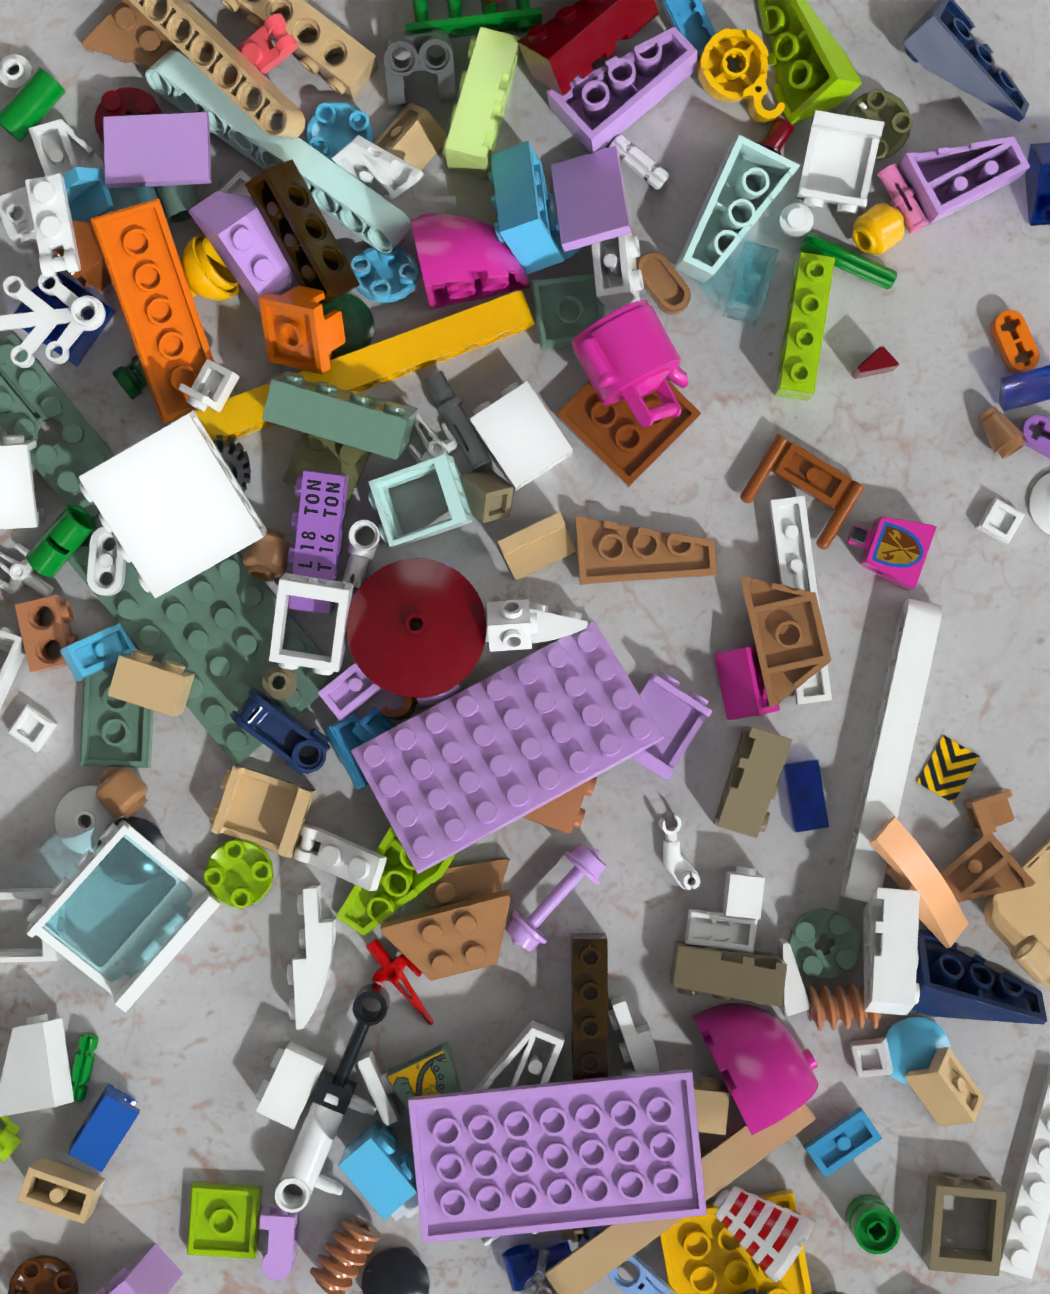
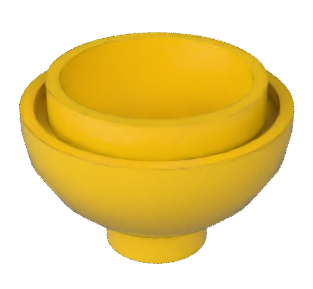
M204 235L194 236L185 245L181 256V265L192 297L194 298L198 295L211 301H225L237 295L239 283L209 240Z

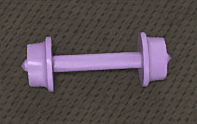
M580 843L573 851H566L564 855L575 866L532 914L526 918L517 910H512V918L505 926V930L512 937L513 945H521L531 952L539 943L545 944L548 941L538 929L539 925L584 876H587L596 885L600 883L599 877L607 866L598 858L599 850L592 849L590 851L585 845Z

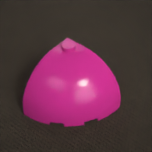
M427 213L415 219H410L431 310L530 288L523 267L515 258L506 242L499 241L494 227L469 217L455 215L437 216L436 213Z
M728 1003L711 1007L693 1016L751 1135L772 1126L804 1105L818 1089L819 1082L813 1072L818 1066L809 1048L802 1051L789 1029L773 1014L749 1004Z

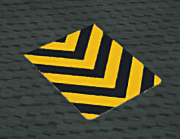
M943 735L917 782L949 802L954 803L981 756Z

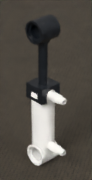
M365 985L360 989L354 1000L352 1009L357 1023L336 1073L334 1074L327 1070L324 1072L275 1190L276 1203L285 1212L294 1213L305 1208L314 1187L338 1196L343 1192L344 1185L320 1174L347 1108L371 1116L375 1115L377 1110L376 1105L370 1103L369 1100L354 1095L357 1083L348 1078L369 1027L383 1021L389 1009V993L381 985ZM368 997L375 998L379 1001L381 1008L374 1012L368 1011L363 1006L362 1001ZM296 1184L302 1189L303 1193L292 1195L288 1192L286 1186Z

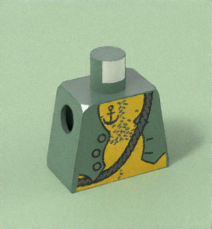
M448 1042L389 1069L386 1075L388 1083L408 1111L409 1097L462 1092Z

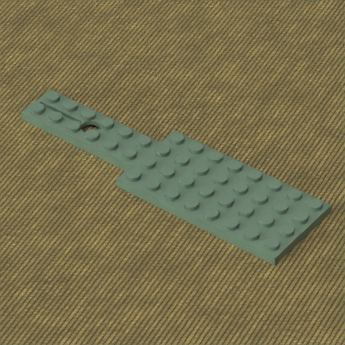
M11 332L0 341V426L9 436L24 435L25 441L36 440L37 447L30 450V459L33 466L66 506L76 505L85 510L94 519L96 528L68 560L69 564L88 585L87 569L90 538L103 525L99 519L101 512L94 501L90 503L81 492L79 485L82 482L78 477L114 457L115 454L36 358L34 363L28 368H21L12 362L10 357L11 351L15 346L21 345L22 341L16 334ZM22 351L18 354L19 362H24L28 358L27 351ZM54 419L63 426V438L55 445H45L39 438V428L43 422ZM113 538L105 542L107 551L113 550L116 546ZM239 551L157 598H154L151 591L147 593L142 588L137 579L139 572L132 562L128 563L126 561L125 582L117 594L102 596L95 592L93 593L115 620L121 624V627L138 648L143 652L153 655V661L162 664L165 663V660L174 661L185 665L186 672L195 674L186 706L235 765H239L263 745V743L237 725L230 717L232 711H238L250 696L248 692L251 688L259 690L296 718L320 698L319 691L340 675L339 672L334 671L331 675H321L312 671L313 668L299 666L298 669H293L297 677V688L293 695L287 699L276 700L265 693L262 687L263 676L269 668L278 665L277 662L269 661L277 597L264 581L253 578L247 573L248 569L244 566L242 562L243 556ZM104 574L102 577L103 584H111L113 581L112 574ZM287 611L283 649L325 656ZM282 676L275 677L273 681L274 687L282 689L285 686V679Z

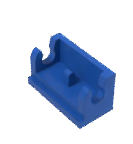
M108 1083L72 1139L68 1154L102 1172L139 1115L140 1109L135 1107L138 1102Z

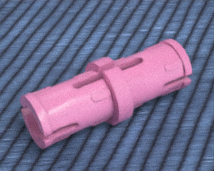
M894 163L880 171L877 176L892 200L890 205L901 212L909 233L913 234L927 226L929 220L926 219L915 199L916 192L913 188H909L898 169V165Z

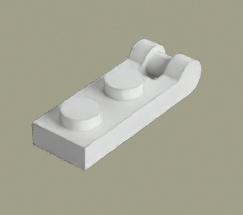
M58 173L25 180L40 255L39 263L43 276L45 278L57 275V272L68 270L69 273L81 271L64 177ZM64 249V256L54 258V250Z
M303 824L299 834L302 836L300 845L295 847L294 859L309 863L368 891H376L378 889L387 857L317 826ZM315 841L321 843L318 852L313 851Z

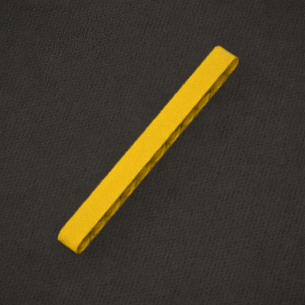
M517 291L330 360L331 369L323 375L305 370L297 372V374L304 376L306 381L314 383L327 382L336 385L338 389L362 392L518 334L533 327L535 323L524 293ZM270 383L228 398L220 413L209 407L206 408L205 412L199 409L195 410L212 441L217 440L216 435H222L223 441H227L228 436L236 439L275 424L262 420Z

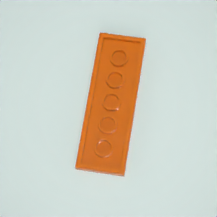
M159 198L91 218L90 222L161 423L174 420L192 410H198L186 402L189 396L178 390L181 383L191 388L206 360L209 359L214 362Z

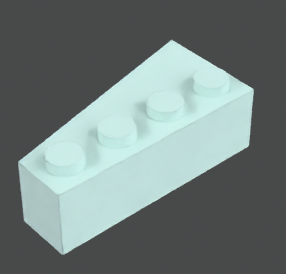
M738 135L727 149L674 268L702 283L708 281L801 165Z

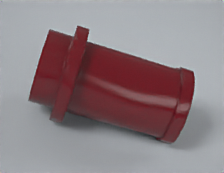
M777 117L764 140L759 141L757 144L781 155L780 151L790 134L794 131V126L788 120Z

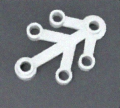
M41 274L38 279L39 288L47 295L57 296L69 307L53 309L27 288V284L18 276L6 278L3 283L4 292L13 299H19L34 311L0 316V331L34 327L22 344L12 349L10 354L12 362L21 368L30 367L35 361L34 352L57 324L70 323L59 339L50 342L45 349V354L50 361L55 364L65 363L70 355L69 348L83 331L96 330L103 324L106 311L101 301L89 295L78 297L62 285V281L57 275L45 278ZM50 278H54V287L46 289L45 282ZM19 282L20 290L16 293H11V285ZM93 309V317L85 320L83 318L84 311ZM56 347H62L63 353L59 358H53L52 352ZM22 351H27L28 358L24 362H19L18 354Z

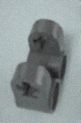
M433 29L425 34L410 35L407 32H396L388 37L385 43L384 66L389 106L406 104L404 76L414 71H428L437 74L440 102L457 101L453 44L447 33L442 30ZM439 45L443 47L445 53L441 57L434 58L429 56L426 51L430 46ZM402 47L407 49L411 55L405 60H398L393 56L392 52L396 48Z

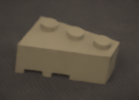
M751 726L742 727L713 824L754 838L758 837L760 831H765L770 816L767 809L771 799H774L780 783L779 776L787 761L793 739Z
M675 940L670 982L673 987L678 988V993L685 995H698V992L712 994V997L722 1000H732V998L746 1000L753 1004H768L782 1007L787 964L775 953L760 951L750 953L685 944L684 941Z

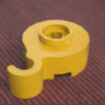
M725 28L713 35L701 51L697 64L698 78L705 92L715 100L725 103L747 101L748 112L751 118L760 124L772 122L785 108V104L780 102L771 111H768L761 104V100L768 90L766 77L768 74L767 57L769 56L762 39L751 30L745 29L744 31L737 28ZM726 59H729L730 62L733 59L738 61L739 65L736 68L738 73L728 70Z

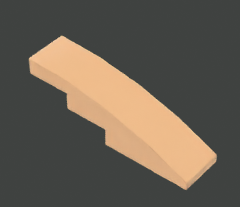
M896 817L887 819L869 841V844L889 864L885 872L901 889L920 891L919 919L946 948H951L969 923L954 894L921 846Z

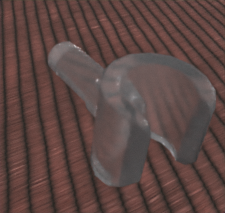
M541 1248L535 1276L529 1278L525 1283L524 1290L526 1294H552L551 1289L544 1282V1273L549 1254L548 1249Z

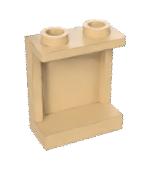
M241 765L233 766L231 771L226 770L220 785V790L224 791L221 803L214 804L209 818V822L213 823L211 832L226 834L244 841L249 840L259 846L277 851V855L289 859L292 858L295 847L299 844L301 837L299 834L303 824L306 822L316 790Z

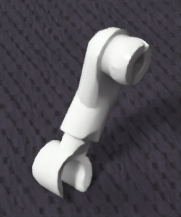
M673 814L675 824L672 828L666 829L665 820L660 818L658 822L659 827L665 832L663 864L680 887L686 890H694L700 884V876L681 855L680 840L677 839L681 820Z

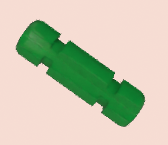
M83 1032L78 1036L76 1048L79 1050L74 1054L70 1072L74 1102H82L86 1098L88 1089L86 1084L90 1080L95 1058L93 1051L97 1049L99 1040L98 1036L93 1033Z

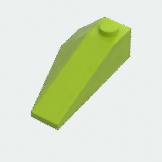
M757 0L763 32L767 33L771 49V53L768 54L769 65L774 66L777 84L773 85L775 96L779 103L785 104L783 112L792 125L813 117L815 110L825 112L837 107L862 84L848 56L806 0Z
M390 827L375 851L387 857L378 889L376 891H368L355 885L336 918L365 936L390 917L396 910L415 898L430 884L441 878L456 854L417 874L393 828Z

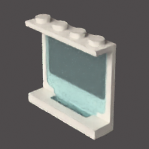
M122 820L117 826L112 823L107 827L99 838L102 841L99 847L94 852L87 850L75 864L78 870L70 879L63 877L51 891L54 897L45 907L39 904L26 921L30 923L27 926L28 936L31 938L35 935L40 937L113 995L115 1005L126 1013L220 906V903L207 888L126 821Z

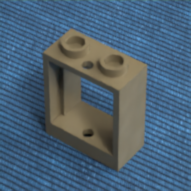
M941 1172L939 1177L928 1176L921 1259L929 1270L999 1276L1006 1191L995 1182L994 1178L976 1175L974 1180L961 1179L960 1175L950 1172ZM944 1195L990 1199L986 1251L940 1246Z

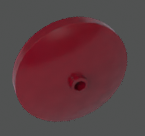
M412 558L390 563L374 572L365 580L351 602L346 630L351 654L360 670L371 682L397 696L428 698L453 689L474 670L485 647L487 623L485 610L477 591L461 573L435 560ZM418 619L422 621L423 626L418 631H413L409 627L411 621L416 622Z

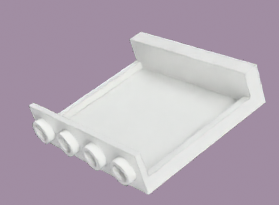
M194 410L78 477L82 482L79 486L84 497L90 503L94 501L101 512L99 519L103 527L109 533H114L120 542L118 549L122 557L128 563H133L139 572L137 579L147 593L151 591L154 598L161 596L258 541L267 532V529Z

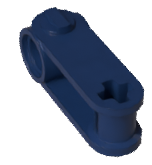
M251 688L248 692L250 695L238 711L233 710L230 714L231 719L237 725L285 759V763L300 775L318 771L323 767L326 761V753L330 749L328 744L329 738L315 728L311 730L259 690ZM305 746L316 748L312 756L303 757L299 755V751Z

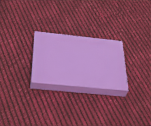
M207 112L103 117L105 185L107 188L211 184L210 121Z
M616 146L551 165L561 245L565 252L632 233L620 157Z

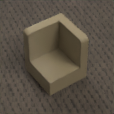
M490 469L462 475V486L474 518L483 524L510 517L514 491L513 485Z

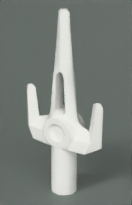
M404 395L399 397L401 404L413 407ZM417 413L414 426L426 448V452L422 456L413 445L407 446V449L417 463L443 454L448 455L456 449L458 442L447 422L442 423V427L448 440L441 441ZM419 424H422L424 429L430 435V437L432 438L431 442H428L422 430L420 429Z
M20 543L15 544V548L26 557L30 550ZM0 552V557L12 564L9 568L0 561V567L10 576L9 583L0 579V588L13 594L20 591L25 584L43 597L50 596L54 587L32 573L34 569L30 566L27 559L19 562Z

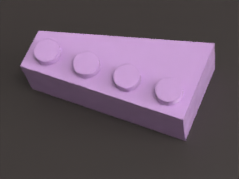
M674 26L635 46L634 51L620 58L615 56L605 61L604 66L592 71L584 79L577 76L570 83L572 89L564 96L552 89L548 90L550 110L590 153L603 150L617 136L623 133L697 70V50Z

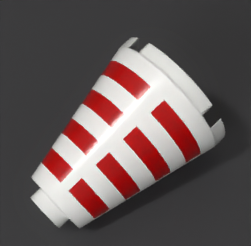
M733 1186L730 1191L724 1187L713 1203V1206L718 1209L715 1213L716 1218L767 1276L776 1283L785 1275L803 1248L801 1247L804 1241L802 1238L808 1239L815 1225V1222L809 1217L737 1186Z

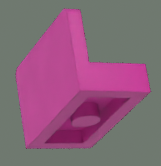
M756 645L720 652L714 655L728 720L780 711L779 704L771 708L769 706Z

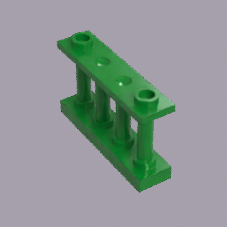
M413 0L415 23L405 24V29L410 35L425 34L429 30L438 29L447 33L450 38L478 35L480 27L499 32L516 30L518 33H527L532 27L542 24L541 7L530 8L529 0H515L517 10L496 13L495 3L483 6V0H481L483 14L463 17L461 0H447L449 19L429 21L426 0Z

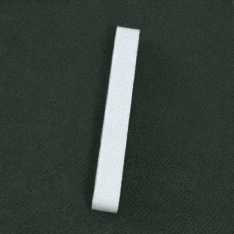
M907 598L903 604L842 876L841 897L868 903L877 887L882 888L885 869L888 863L869 844V841L887 819L898 818L942 618L941 605Z

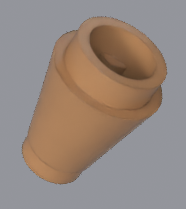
M995 406L978 417L994 454H999L1002 459L1013 455L1026 444L1022 438L1024 433L998 411Z

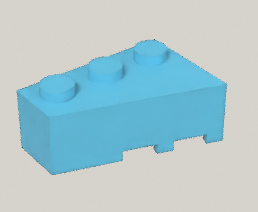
M529 140L491 154L492 170L488 174L491 185L495 190V195L491 197L494 211L498 216V221L494 223V228L499 241L506 242L515 258L523 267L526 275L564 262L563 253L559 250L551 235L557 232V227L554 220H548L546 203L550 202L542 163Z

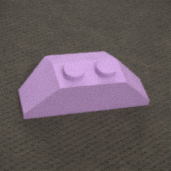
M216 191L188 210L260 315L258 297L265 293L282 295L294 287L300 286L252 197Z

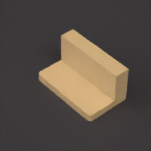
M410 102L373 144L422 170L443 147L445 138L448 135L427 109Z
M560 512L497 541L515 580L526 577L576 552Z
M949 1047L937 1048L928 1069L907 1072L905 1080L938 1125L949 1126L975 1123L984 1100V1095Z

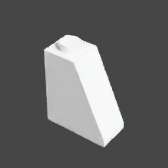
M47 1014L26 1018L27 1025L12 1028L0 1081V1117L53 1108L74 1102L62 1018L48 1021Z

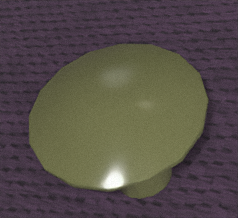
M874 89L864 93L851 103L845 113L847 116L884 122L875 158L877 161L892 157L900 151L910 136L913 121L909 109L901 98L891 92Z

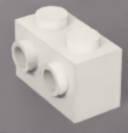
M630 233L592 244L596 297L607 308L640 301L639 291L643 290L644 283L641 270H637L636 257H640L638 237Z

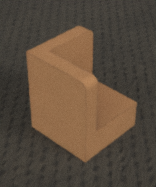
M999 788L963 801L974 833L985 836L997 832V826L1014 820V815L1008 798L1013 796L1011 789Z

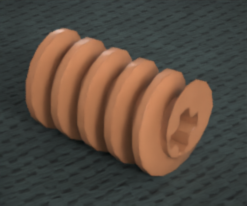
M864 984L860 987L859 992L856 986L849 985L845 993L840 985L834 986L832 993H830L827 986H821L818 995L812 986L807 987L806 994L810 1004L807 1016L809 1022H815L818 1031H822L824 1021H828L831 1029L836 1030L838 1020H842L845 1029L849 1030L853 1019H856L859 1029H864L866 1019H870L874 1029L878 1028L881 1013L864 1012Z
M358 1217L352 1218L351 1221L341 1218L338 1223L345 1230L344 1233L335 1230L331 1233L338 1243L336 1245L326 1243L324 1248L330 1256L318 1255L317 1261L323 1268L312 1267L310 1269V1274L316 1279V1283L328 1294H345V1291L352 1287L353 1281L351 1278H356L359 1275V1266H363L366 1263V1254H370L374 1249L373 1242L381 1238L380 1232L369 1222Z

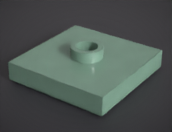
M594 272L531 281L540 350L572 346V341L582 331L605 317L604 305L596 297Z

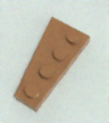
M575 515L580 585L717 575L715 540L666 533Z

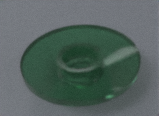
M345 294L341 298L322 306L324 316L333 310L341 311L342 318L346 323L344 327L345 343L332 351L333 356L329 358L330 360L365 348L371 344L375 331L374 319L370 309L362 300L353 295Z

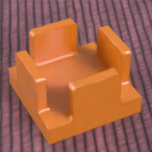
M296 286L282 295L265 293L258 297L268 362L322 375L331 369L329 358L333 356L332 351L345 343V334L341 311L333 310L329 314L323 315L322 304L318 302L325 299L324 291Z

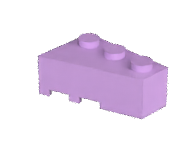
M1014 136L974 142L967 146L955 148L943 147L938 148L936 151L924 153H906L898 164V169L907 185L916 192L915 199L926 219L929 220L928 226L1018 180L1030 168Z
M155 1243L128 1269L125 1267L121 1269L109 1281L108 1284L110 1286L107 1289L102 1286L94 1294H168L183 1273Z

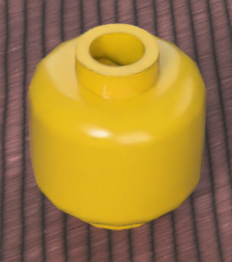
M878 203L858 216L853 224V240L856 246L864 253L880 255L897 244L904 235V219L901 212L888 204Z

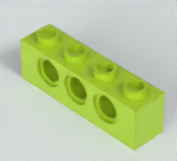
M801 252L794 263L774 396L808 401L815 393L835 257Z

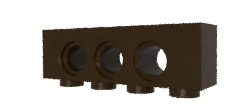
M293 159L266 168L245 184L299 285L324 291L325 299L318 302L319 304L324 306L360 286Z
M571 933L573 1080L608 1077L606 933Z

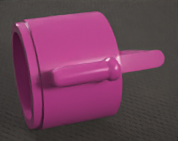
M647 300L631 303L608 314L586 328L572 341L573 352L603 406L626 400L639 424L643 427L652 425L654 421L667 417L675 418L681 414V407L665 377L679 387L685 388L688 385L687 373L678 366L682 359L656 312L648 304ZM656 391L662 405L648 409L642 398Z

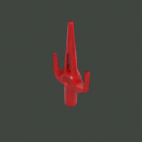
M377 938L372 940L365 947L381 967L372 977L374 984L385 988L383 982H391L429 1025H432L434 1020L413 990L403 970L407 966L418 977L422 975V972L404 954H400L392 960ZM398 980H401V981L403 982V984L405 985V987L408 989V991L410 992V994H411L412 996H410V995L407 993V991L402 987V985L398 982Z

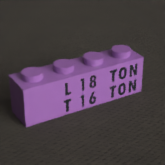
M308 468L303 471V476H297L295 496L300 497L299 510H294L291 524L292 531H297L295 545H290L288 552V565H293L292 574L338 581L349 474ZM289 595L288 609L330 614L335 608V602Z

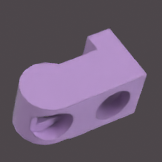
M264 1206L260 1214L259 1229L269 1230L268 1249L261 1264L263 1273L269 1279L275 1281L282 1280L291 1272L296 1257L299 1212L290 1213L285 1212L279 1207Z

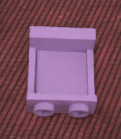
M662 672L660 677L652 674L639 695L663 733L664 738L662 741L631 758L668 782L675 771L674 767L712 711L706 707L709 702L694 691H691L689 695L677 689L680 682Z

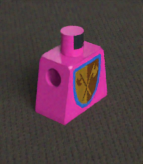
M879 517L875 519L871 530L854 524L850 530L847 544L864 549L860 560L861 566L908 591L916 588L937 526L889 517Z

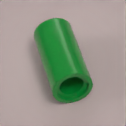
M38 67L0 110V125L21 143L30 133L28 128L36 126L66 91L48 73Z
M72 504L68 505L27 553L26 559L30 566L41 575L54 577L96 528L94 519L82 508Z

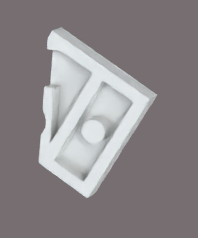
M62 119L28 128L45 176L58 173L64 175L74 167L101 169L105 179L104 162L84 140L79 139L74 134V130Z
M359 135L339 150L332 158L338 166L389 202L417 183L424 175L420 169Z

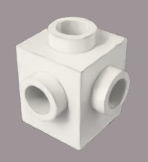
M529 599L487 602L490 652L532 649L531 635L538 634L537 613H530Z

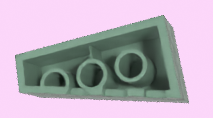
M285 371L283 375L279 374L271 379L262 420L397 460L409 445L418 408L371 397L360 392L338 389L336 385L327 382L314 383L306 381L304 376Z

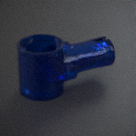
M568 1241L538 1250L537 1247L532 1248L530 1244H521L504 1251L502 1259L511 1289L513 1291H523L539 1284L541 1276H544L545 1271L571 1253Z

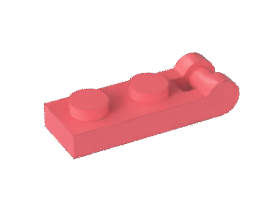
M278 13L268 17L264 21V25L237 46L236 49L265 75L298 48V44L294 36L289 35L285 29L287 23L283 15ZM274 37H275V39H276V41H277V42L275 43V47L273 46V44H272V42H271V40H272ZM237 70L235 72V81L237 78Z

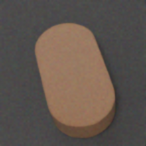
M655 251L643 254L636 266L637 270H641L644 289L664 313L676 315L683 312L691 299L690 288L663 254Z

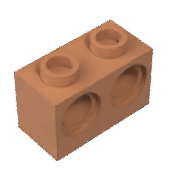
M53 595L15 604L30 672L41 673L68 666L61 653L53 660L48 654V647L53 641H57L62 650L66 646L79 641L76 634L73 635L70 622L74 620L70 603L68 601L65 602L62 596ZM49 607L53 612V620L49 625L44 626L40 620V615L45 608Z

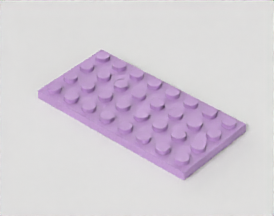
M592 621L587 625L586 629L547 645L351 750V753L416 873L419 874L662 741L664 735L595 621Z
M691 1069L415 1096L408 1099L422 1244L707 1215Z

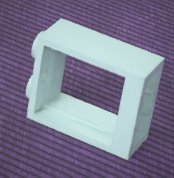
M443 454L368 481L371 491H368V498L372 508L375 511L378 510L382 522L378 525L379 532L383 541L389 543V547L400 548L474 522L453 456ZM437 472L451 518L403 535L388 489Z

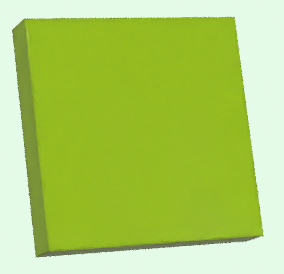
M193 1182L190 1194L187 1255L256 1259L258 1255L262 1186Z

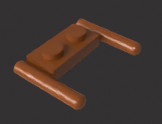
M777 434L742 491L740 499L744 503H751L772 471L776 476L835 510L816 541V545L820 549L826 550L865 487Z

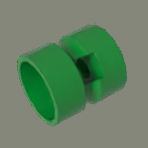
M871 1194L860 1195L851 1201L845 1213L846 1223L859 1246L866 1252L875 1255L885 1254L892 1250L900 1237V1225L886 1203L879 1197Z

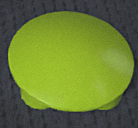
M232 839L220 844L211 853L206 864L204 882L219 901L226 905L243 909L259 902L268 893L274 877L273 864L267 852L258 844L249 840Z

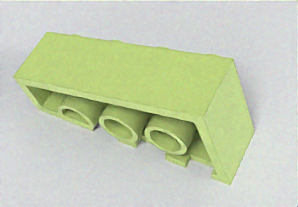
M480 27L477 39H471L467 56L468 59H471L468 70H463L459 85L461 94L458 103L454 104L451 115V128L448 136L445 138L442 156L446 157L448 170L487 179L491 166V154H494L520 54V47L517 42L520 40L519 36Z

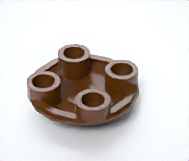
M40 1255L29 1258L18 1266L10 1279L8 1294H78L79 1287L76 1274L68 1263L55 1256Z

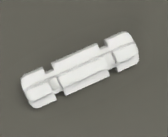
M623 135L617 136L609 147L616 146L619 157L623 158L622 162L642 179L646 177L648 179L647 183L654 189H660L668 180L669 174L660 166L659 168L655 167L656 163L636 146L631 147V142Z

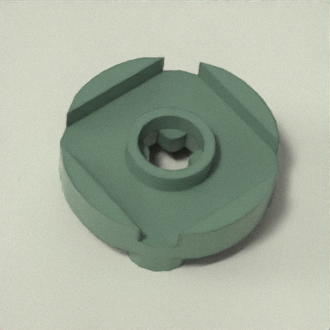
M826 908L813 909L804 913L794 925L793 930L791 929L788 942L790 943L796 964L807 975L818 979H832L844 974L856 964L859 951L858 934L853 924L842 914ZM825 934L828 940L833 941V944L829 946V951L825 953L819 948L815 949V943L820 941V935Z

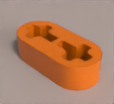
M1015 310L1003 311L991 323L993 339L1007 369L1014 374H1025L1038 364L1040 357L1038 348L1024 317ZM1005 320L1007 323L1013 322L1015 324V328L1011 333L1001 330ZM1018 349L1021 354L1027 353L1029 355L1025 365L1023 362L1016 363L1014 359L1019 354Z

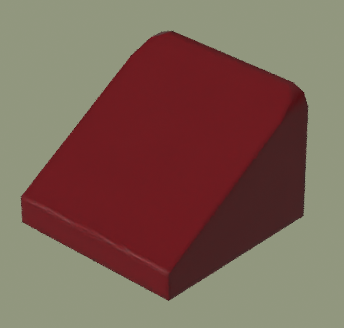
M880 346L852 372L851 376L857 379L892 372L899 366V363L884 346Z

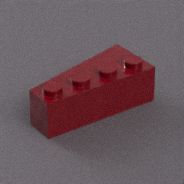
M580 0L573 6L560 9L555 14V17L545 24L532 27L527 32V35L517 42L531 76L564 96L572 89L570 82L574 78L579 76V78L584 79L593 71L591 64L598 58L610 57L617 51L616 43L620 39H631L659 15L655 0Z

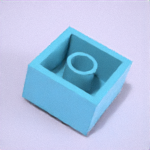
M376 1120L345 1147L338 1167L382 1219L386 1220L417 1193L413 1154L409 1151L404 1153L397 1144L399 1140L393 1130L386 1125L382 1127Z

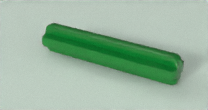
M807 233L800 245V250L804 253L835 257V267L886 290L893 286L897 278L895 270L815 234Z

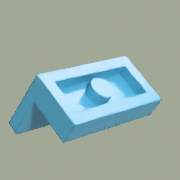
M74 167L62 175L64 177L72 221L90 222L91 218L104 215L113 209L114 205L108 188L105 185L101 169Z

